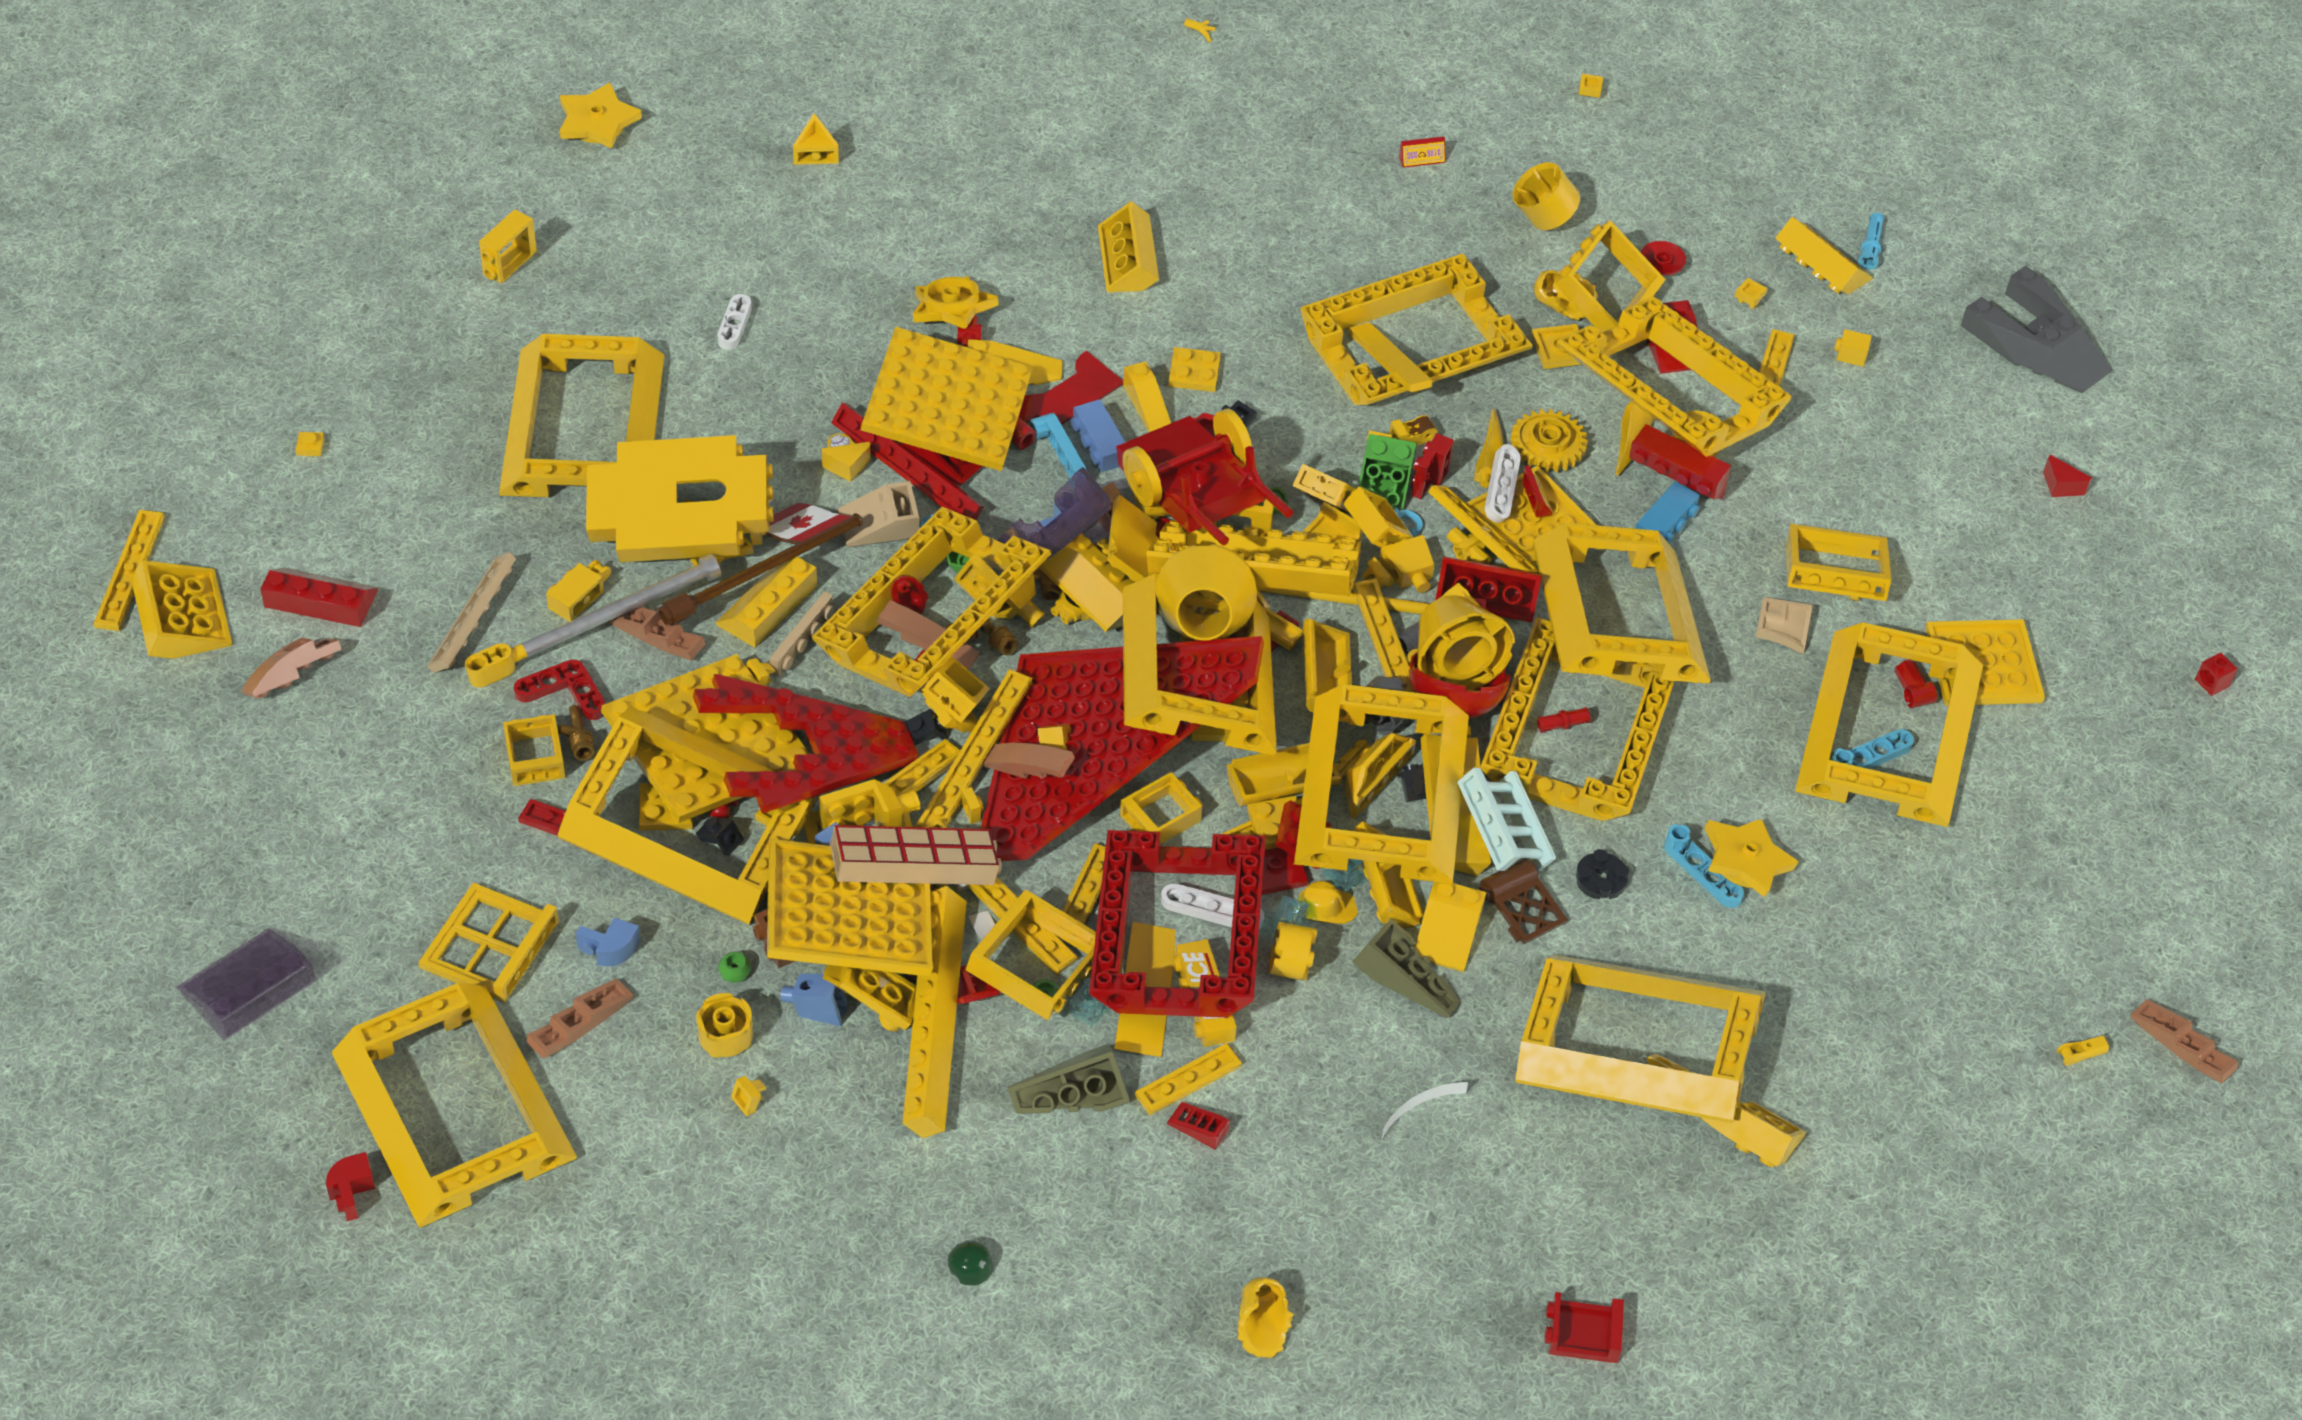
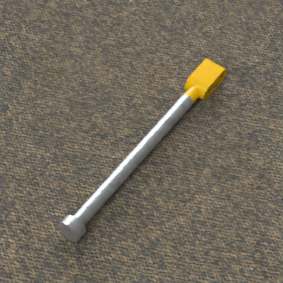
M710 553L699 558V564L512 648L507 644L499 643L469 656L465 661L469 682L472 686L478 688L488 686L513 674L515 663L699 580L706 578L708 581H712L721 577L719 564Z

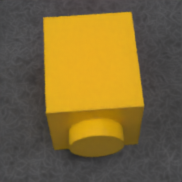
M1844 329L1842 338L1837 337L1834 351L1838 352L1836 360L1864 367L1872 335Z

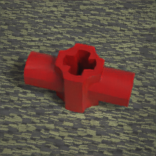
M974 315L967 328L958 327L957 344L968 348V340H981L982 324H978V317Z

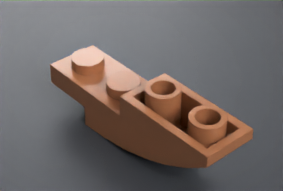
M300 638L289 643L267 658L255 670L243 686V694L257 699L267 696L269 691L274 688L282 689L292 685L291 681L300 678L297 670L310 667L311 662L315 660L330 659L334 656L333 653L342 650L339 640L325 638L314 643L311 639Z

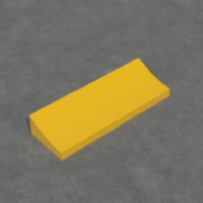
M1424 734L1420 739L1431 837L1441 736ZM1467 738L1463 776L1473 768L1481 767L1478 738ZM1461 792L1454 870L1478 876L1491 864V856Z

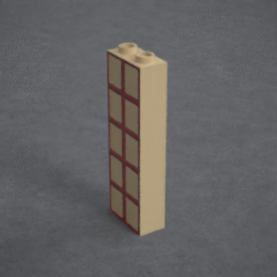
M834 825L830 841L837 882L994 885L996 876L1001 873L1002 868L1001 859L997 858L996 854L997 843L996 840L992 839L990 829Z

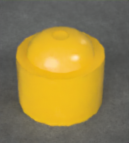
M1551 162L1540 163L1527 170L1516 182L1512 192L1515 204L1536 229L1543 231L1563 225L1575 213L1580 202V192L1560 167Z

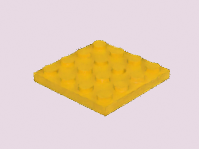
M1539 466L1532 468V470L1540 479L1553 512L1551 516L1536 518L1522 484L1523 474L1517 476L1510 515L1501 523L1493 522L1485 513L1487 492L1466 502L1473 511L1533 566H1537L1533 548V540L1563 522L1596 525Z
M2024 619L1933 621L1926 623L1925 631L1927 637L1962 644L1983 664L1975 705L2043 703L2045 695ZM1938 679L1944 706H1948L1954 681L1952 679Z

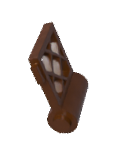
M1522 859L1512 864L1505 871H1498L1480 881L1479 890L1486 892L1485 901L1488 900L1490 903L1495 904L1509 924L1508 932L1516 943L1521 941L1524 945L1566 924L1568 921L1539 880L1537 870L1529 859ZM1536 889L1542 897L1541 903L1526 899L1527 893ZM1510 901L1521 904L1520 912L1509 911L1505 904ZM1524 906L1539 909L1538 917L1533 918L1523 915ZM1543 910L1553 913L1558 920L1552 923L1541 920ZM1521 921L1536 925L1535 931L1526 935L1520 927Z

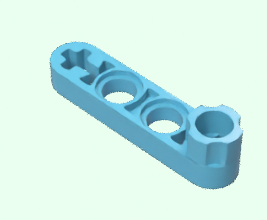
M1050 413L1031 419L1029 424L1037 433L1036 439L1048 438L1053 449L1056 448L1055 452L1061 463L1066 465L1064 468L1075 487L1087 484L1089 482L1087 469L1056 415Z
M1898 729L1850 750L1835 749L1830 760L1871 769L1908 753L1913 746L1914 736L1905 729ZM1882 747L1887 751V754H1879L1875 751V748ZM1854 757H1864L1867 762L1858 763L1854 760Z
M1671 825L1664 844L1665 851L1721 904L1729 908L1739 906L1744 895L1743 888L1732 883L1722 874L1709 872L1708 868L1712 859L1690 839V829L1685 825ZM1688 858H1698L1701 864L1692 865L1689 863ZM1709 874L1716 875L1720 881L1710 882L1706 876ZM1727 893H1729V894L1735 893V894H1736V897H1734L1733 895L1730 896V897H1728V896H1727Z

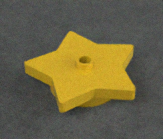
M607 83L588 95L559 96L560 105L567 115L559 131L561 139L579 138L585 142L600 143L608 148H612L617 136L621 134L624 127L642 119L640 109L618 100L611 83Z
M969 276L940 278L930 282L927 286H915L916 297L920 304L913 312V322L944 321L965 329L975 314L998 306V296L980 291L978 285Z
M1761 819L1740 827L1708 820L1704 827L1715 849L1708 871L1722 874L1726 879L1739 886L1753 888L1763 897H1766L1774 876L1793 871L1798 864L1795 858L1772 843Z

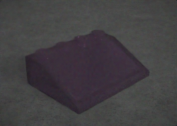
M268 928L176 988L216 1034L225 1041L316 982L312 963L295 945Z

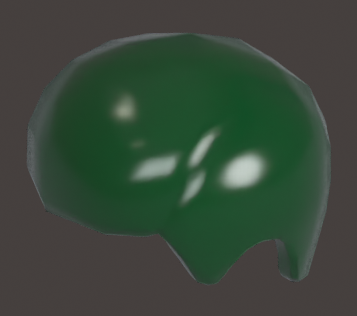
M966 1240L957 1244L949 1253L948 1267L951 1274H954L961 1284L977 1286L987 1281L992 1274V1258L990 1252L982 1243Z

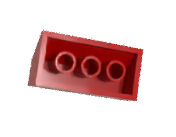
M1647 424L1644 425L1633 440L1629 458L1635 462L1643 464L1657 473L1663 474L1679 484L1686 485L1714 500L1722 499L1725 495L1731 465L1711 455L1705 457L1692 446Z
M1443 556L1435 600L1442 597L1449 589L1459 583L1468 591L1472 598L1486 599V610L1500 617L1533 623L1542 575Z
M286 568L269 570L260 590L265 608L361 627L377 594L378 587Z

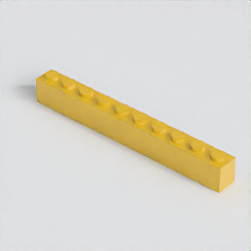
M948 886L930 892L933 969L931 977L917 975L902 1124L921 1138L944 1132L946 1126L957 1009L956 1001L958 998L967 903Z

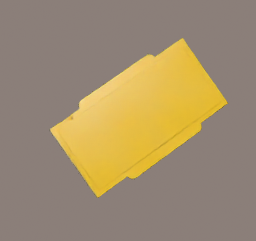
M1119 495L1113 500L1107 561L1112 567L1121 570L1133 582L1148 577L1147 550L1153 541L1158 539L1156 536L1157 522Z

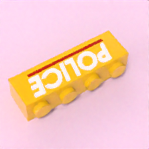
M1208 939L1176 945V954L1172 956V965L1174 971L1180 973V988L1199 989L1201 975H1217L1220 977ZM1233 1015L1227 1018L1194 1017V1034L1197 1039L1201 1038L1203 1047L1235 1041L1237 1027Z

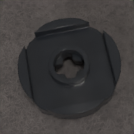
M1597 849L1594 853L1584 856L1577 865V885L1584 894L1591 898L1609 897V899H1613L1621 895L1627 886L1628 867L1619 858L1608 854L1603 849ZM1598 872L1605 873L1608 879L1604 877L1601 879L1597 878Z

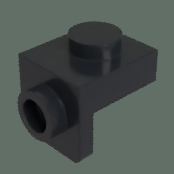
M1239 400L1231 407L1224 405L1221 409L1229 408L1240 417L1245 427L1251 424L1257 417V411Z
M931 708L905 721L914 745H918L934 736L939 737L941 740L948 739L946 734L947 728L938 722V716Z
M1418 764L1404 766V771L1398 773L1397 777L1398 779L1401 778L1406 802L1426 799L1424 768H1419Z
M711 816L696 832L701 841L718 844L724 855H730L744 840L733 819Z

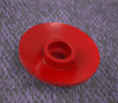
M1654 241L1645 245L1641 250V254L1661 275L1676 274L1684 268L1686 263L1684 251L1671 242Z

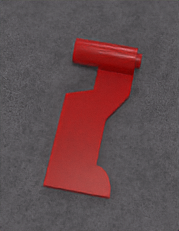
M1086 350L1078 357L1075 363L1076 374L1048 392L1024 396L1011 442L1020 450H1024L1032 445L1037 435L1036 431L1027 424L1031 419L1054 413L1062 425L1073 418L1074 407L1101 400L1121 387L1123 380Z

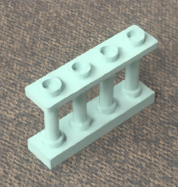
M1473 768L1457 782L1497 871H1505L1520 858L1530 859L1536 870L1541 871L1556 859L1516 771H1510L1499 782H1487L1481 768ZM1492 792L1500 793L1505 804H1498ZM1502 814H1510L1515 826H1507ZM1512 836L1520 837L1525 848H1517Z

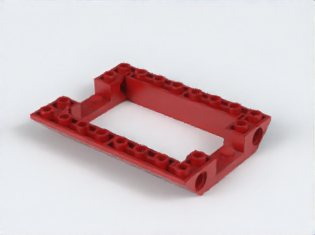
M1107 830L1089 995L1119 1014L1227 1018L1252 1003L1255 992L1266 836L1213 834L1212 848L1161 846L1160 832ZM1133 872L1236 876L1228 978L1218 977L1217 975H1201L1200 988L1195 989L1147 987L1146 972L1122 974Z

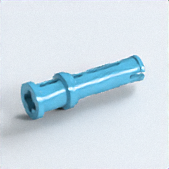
M1875 212L1869 217L1866 240L1861 244L1862 254L1858 258V264L1862 268L1871 270L1879 264L1878 255L1881 252L1879 240L1884 222V216L1881 213Z

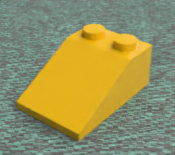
M1434 882L1415 946L1422 957L1427 956L1433 964L1464 972L1483 910L1486 892L1454 883Z

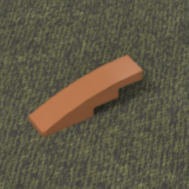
M891 600L878 617V624L900 632L901 640L921 647L924 651L946 631L945 628L932 620ZM964 643L952 656L970 670L978 658L979 652L967 643Z
M643 607L608 621V623L662 651L691 661L706 645L702 636L684 632L681 624H670L667 626L663 623L658 611Z
M1002 743L994 746L983 765L984 767L1025 779L1029 774L1045 778L1046 774L1062 778L1075 757L1071 751L1031 743Z
M617 978L574 998L573 1006L552 1015L550 1023L529 1033L526 1042L544 1059L581 1038L630 1002L634 995Z
M2148 999L2131 1013V1018L2146 1032L2183 1061L2222 1084L2238 1069V1061L2216 1050L2215 1041L2192 1030L2191 1021Z

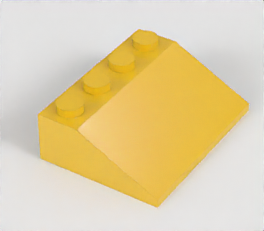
M141 560L131 581L148 656L174 659L232 645L215 569Z

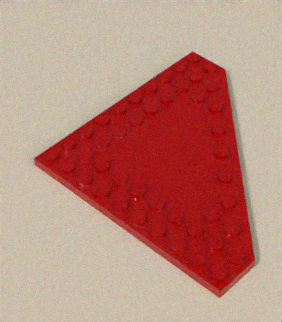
M1262 636L1157 644L1158 690L1230 704L1258 682L1264 640ZM1123 647L1020 654L1016 672L1031 677L1032 684L1002 733L1000 744L1031 743L1039 745L1038 728L1070 724L1071 733H1068L1069 741L1066 742L1067 751H1071L1075 759L1062 778L1046 774L1045 778L1029 774L1025 779L994 770L980 829H990L992 839L996 840L997 858H1000L1001 861L1027 860L1198 729L1201 724L1180 720L1175 735L1124 725Z

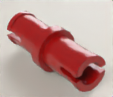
M1587 707L1567 712L1559 710L1557 714L1537 717V726L1540 733L1560 728L1567 730L1569 726L1590 723V713Z

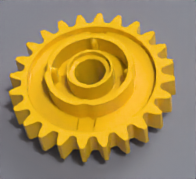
M1542 408L1539 414L1531 410L1530 416L1523 414L1522 419H1517L1516 425H1513L1510 441H1512L1511 445L1521 455L1520 462L1527 460L1529 466L1543 467L1546 473H1548L1550 468L1558 473L1559 468L1567 471L1568 465L1575 467L1576 462H1581L1582 456H1585L1588 440L1586 439L1587 433L1583 432L1584 426H1577V419L1571 421L1570 414L1562 416V411L1555 414L1552 409L1545 413Z

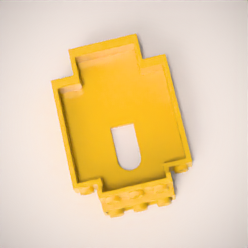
M736 435L617 442V464L587 465L586 531L589 541H616V552L619 562L700 558L710 553L714 557L740 555V545H744L743 533H750L752 545H762V535H766L769 532V522L774 521L773 507H769V500H773V486L769 485V479H773V466L768 464L766 455L743 456L742 444L738 445ZM720 482L726 487L725 495L719 500L677 503V484Z

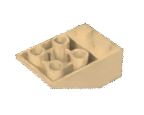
M910 481L886 484L838 508V513L841 515L852 517L854 513H858L863 519L861 527L857 526L843 533L846 547L908 539L920 529L919 514Z

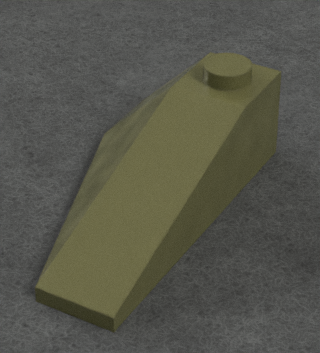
M1390 918L1352 962L1377 983L1448 1018L1459 1005V999L1445 980L1433 973L1428 966L1431 963L1427 956L1422 957L1414 947L1416 942L1413 937Z
M1110 1043L1081 1053L1007 1087L1017 1114L1050 1113L1052 1109H1068L1069 1112H1078V1108H1094V1111H1106L1130 1102Z

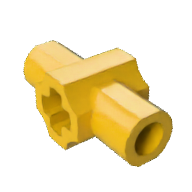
M1458 527L1449 531L1447 539L1453 544V552L1458 559L1489 565L1491 557L1485 552V545L1474 534L1471 533L1467 536Z

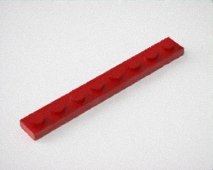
M841 403L831 422L834 426L857 443L869 442L871 454L904 479L910 481L913 486L941 507L974 520L978 519L984 508L981 503L900 442L861 431L864 415L848 403Z

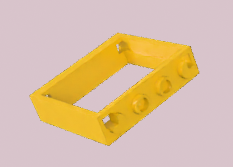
M1611 220L1601 226L1597 224L1591 229V236L1582 241L1579 245L1580 251H1576L1569 258L1570 264L1565 265L1559 271L1560 277L1554 283L1601 333L1618 326L1620 317L1616 321L1573 276L1599 241L1609 249L1642 285L1625 309L1653 297L1666 280Z
M1790 523L1786 540L1787 587L1887 601L1891 584L1887 537ZM1799 549L1878 560L1879 573L1799 562ZM1872 550H1877L1878 555L1872 554ZM1795 575H1801L1800 581L1793 580V577H1795ZM1876 586L1880 587L1881 592H1875Z
M1025 889L973 950L966 971L1044 1019L1049 1020L1054 1012L1057 1014L1061 1012L1066 1004L1067 996H1074L1080 986L1079 981L1081 979L1085 981L1091 974L1096 932ZM1024 916L1087 954L1053 997L1048 996L989 959Z

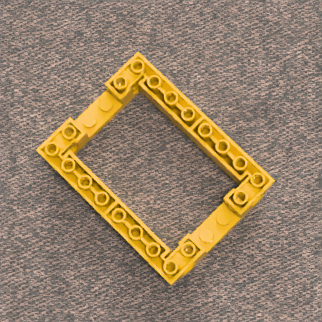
M1463 253L1300 308L1310 343L1354 405H1368L1408 390L1391 374L1377 378L1376 381L1367 363L1356 365L1342 345L1343 330L1448 294L1454 296L1487 341L1418 364L1417 366L1432 379V382L1529 350L1533 346L1510 314L1502 317L1497 315L1484 297L1485 281Z
M1654 296L1622 310L1618 326L1603 333L1589 325L1558 339V344L1568 355L1705 457L1769 427L1792 397L1781 387L1753 369L1745 361L1735 356L1730 350L1724 348L1713 340L1712 337L1706 335L1694 324L1688 322ZM1649 338L1741 406L1739 413L1724 421L1710 414L1702 418L1700 422L1695 423L1696 421L1685 412L1678 409L1666 398L1655 392L1650 386L1643 383L1608 356Z
M541 334L523 347L520 351L499 496L549 497L550 485L587 486V465L617 464V462L530 459L542 369L567 372L568 359L613 360L615 374L634 372L626 442L655 440L664 354L639 337Z
M941 507L812 636V639L840 666L911 697L1051 555V552L1046 548L1014 535L1005 544L984 536L978 521ZM952 551L969 558L976 553L980 558L985 559L990 567L1002 571L997 579L917 659L918 662L902 652H898L890 659L869 649L865 638L879 625V615L888 602L892 601L891 585L898 576L911 575L921 583Z
M1170 520V523H1166L1160 531V538L1157 541H1153L1147 550L1148 576L1154 573L1159 574L1164 563L1183 548L1192 545L1210 546V544L1225 547L1238 554L1250 567L1255 577L1256 587L1350 596L1358 573L1362 542H1357L1356 538L1341 537V540L1331 539L1332 536L1326 534H1318L1317 537H1307V533L1292 532V535L1282 534L1283 531L1275 529L1268 530V533L1258 532V528L1244 527L1243 530L1233 529L1234 526L1223 524L1219 525V529L1229 538L1228 544L1223 546L1203 527L1188 533L1176 520Z
M1563 522L1533 540V548L1539 574L1542 575L1541 583L1562 672L1611 676L1615 662L1618 660L1656 664L1660 680L1710 683L1711 679L1676 552L1659 531ZM1588 548L1627 551L1631 567L1640 569L1655 567L1674 641L1590 634L1573 562L1584 563Z
M1154 573L1125 586L1123 589L1124 725L1175 735L1180 720L1224 729L1225 746L1275 756L1277 748L1269 616L1257 599L1251 617L1240 630H1245V637L1262 636L1264 648L1258 682L1248 689V708L1158 690L1156 614L1160 615V612L1157 608L1155 593L1158 574ZM1210 590L1194 591L1183 599L1186 605L1204 607L1210 610L1222 611L1228 605L1222 596Z
M1536 617L1480 768L1492 782H1499L1510 771H1516L1528 798L1600 821L1628 815L1631 812L1675 681L1660 680L1656 664L1618 660L1615 662L1611 676L1602 675L1645 688L1612 786L1587 776L1584 787L1580 788L1535 774L1537 761L1525 757L1518 758L1515 757L1549 661L1552 660L1559 663L1560 661L1551 622Z
M1864 622L1835 631L1795 792L1845 804L1848 792L1898 803L1897 816L1948 827L1983 664L1962 644ZM1881 653L1931 664L1929 677L1954 680L1931 783L1829 760L1854 658L1878 665Z
M1342 684L1316 696L1294 864L1347 871L1348 859L1401 865L1400 878L1453 884L1461 803V790L1457 782L1463 777L1469 715L1446 696ZM1365 714L1415 719V733L1441 734L1430 841L1325 828L1338 721L1347 722L1350 725L1364 726Z
M631 706L617 718L571 798L557 837L750 925L754 914L757 913L768 892L770 839L791 841L793 836L798 837L820 795L775 810L738 880L605 820L600 815L606 806V795L626 760L631 762L642 736L643 741L723 777L725 772L773 771Z
M1553 954L1546 958L1523 1033L1515 1081L1525 1085L1733 1123L1744 1082V1066L1751 1038L1755 1037L1765 992ZM1572 976L1573 983L1728 1010L1712 1076L1555 1048V1028L1563 1003H1568L1571 993Z
M456 983L354 1026L331 1052L418 1228L471 1206V1193L520 1172L524 1181H527L577 1159V1155L485 986ZM472 1019L531 1134L430 1177L372 1061L375 1059L381 1060L395 1054L392 1042L436 1023L442 1022L447 1032L462 1026L463 1022Z

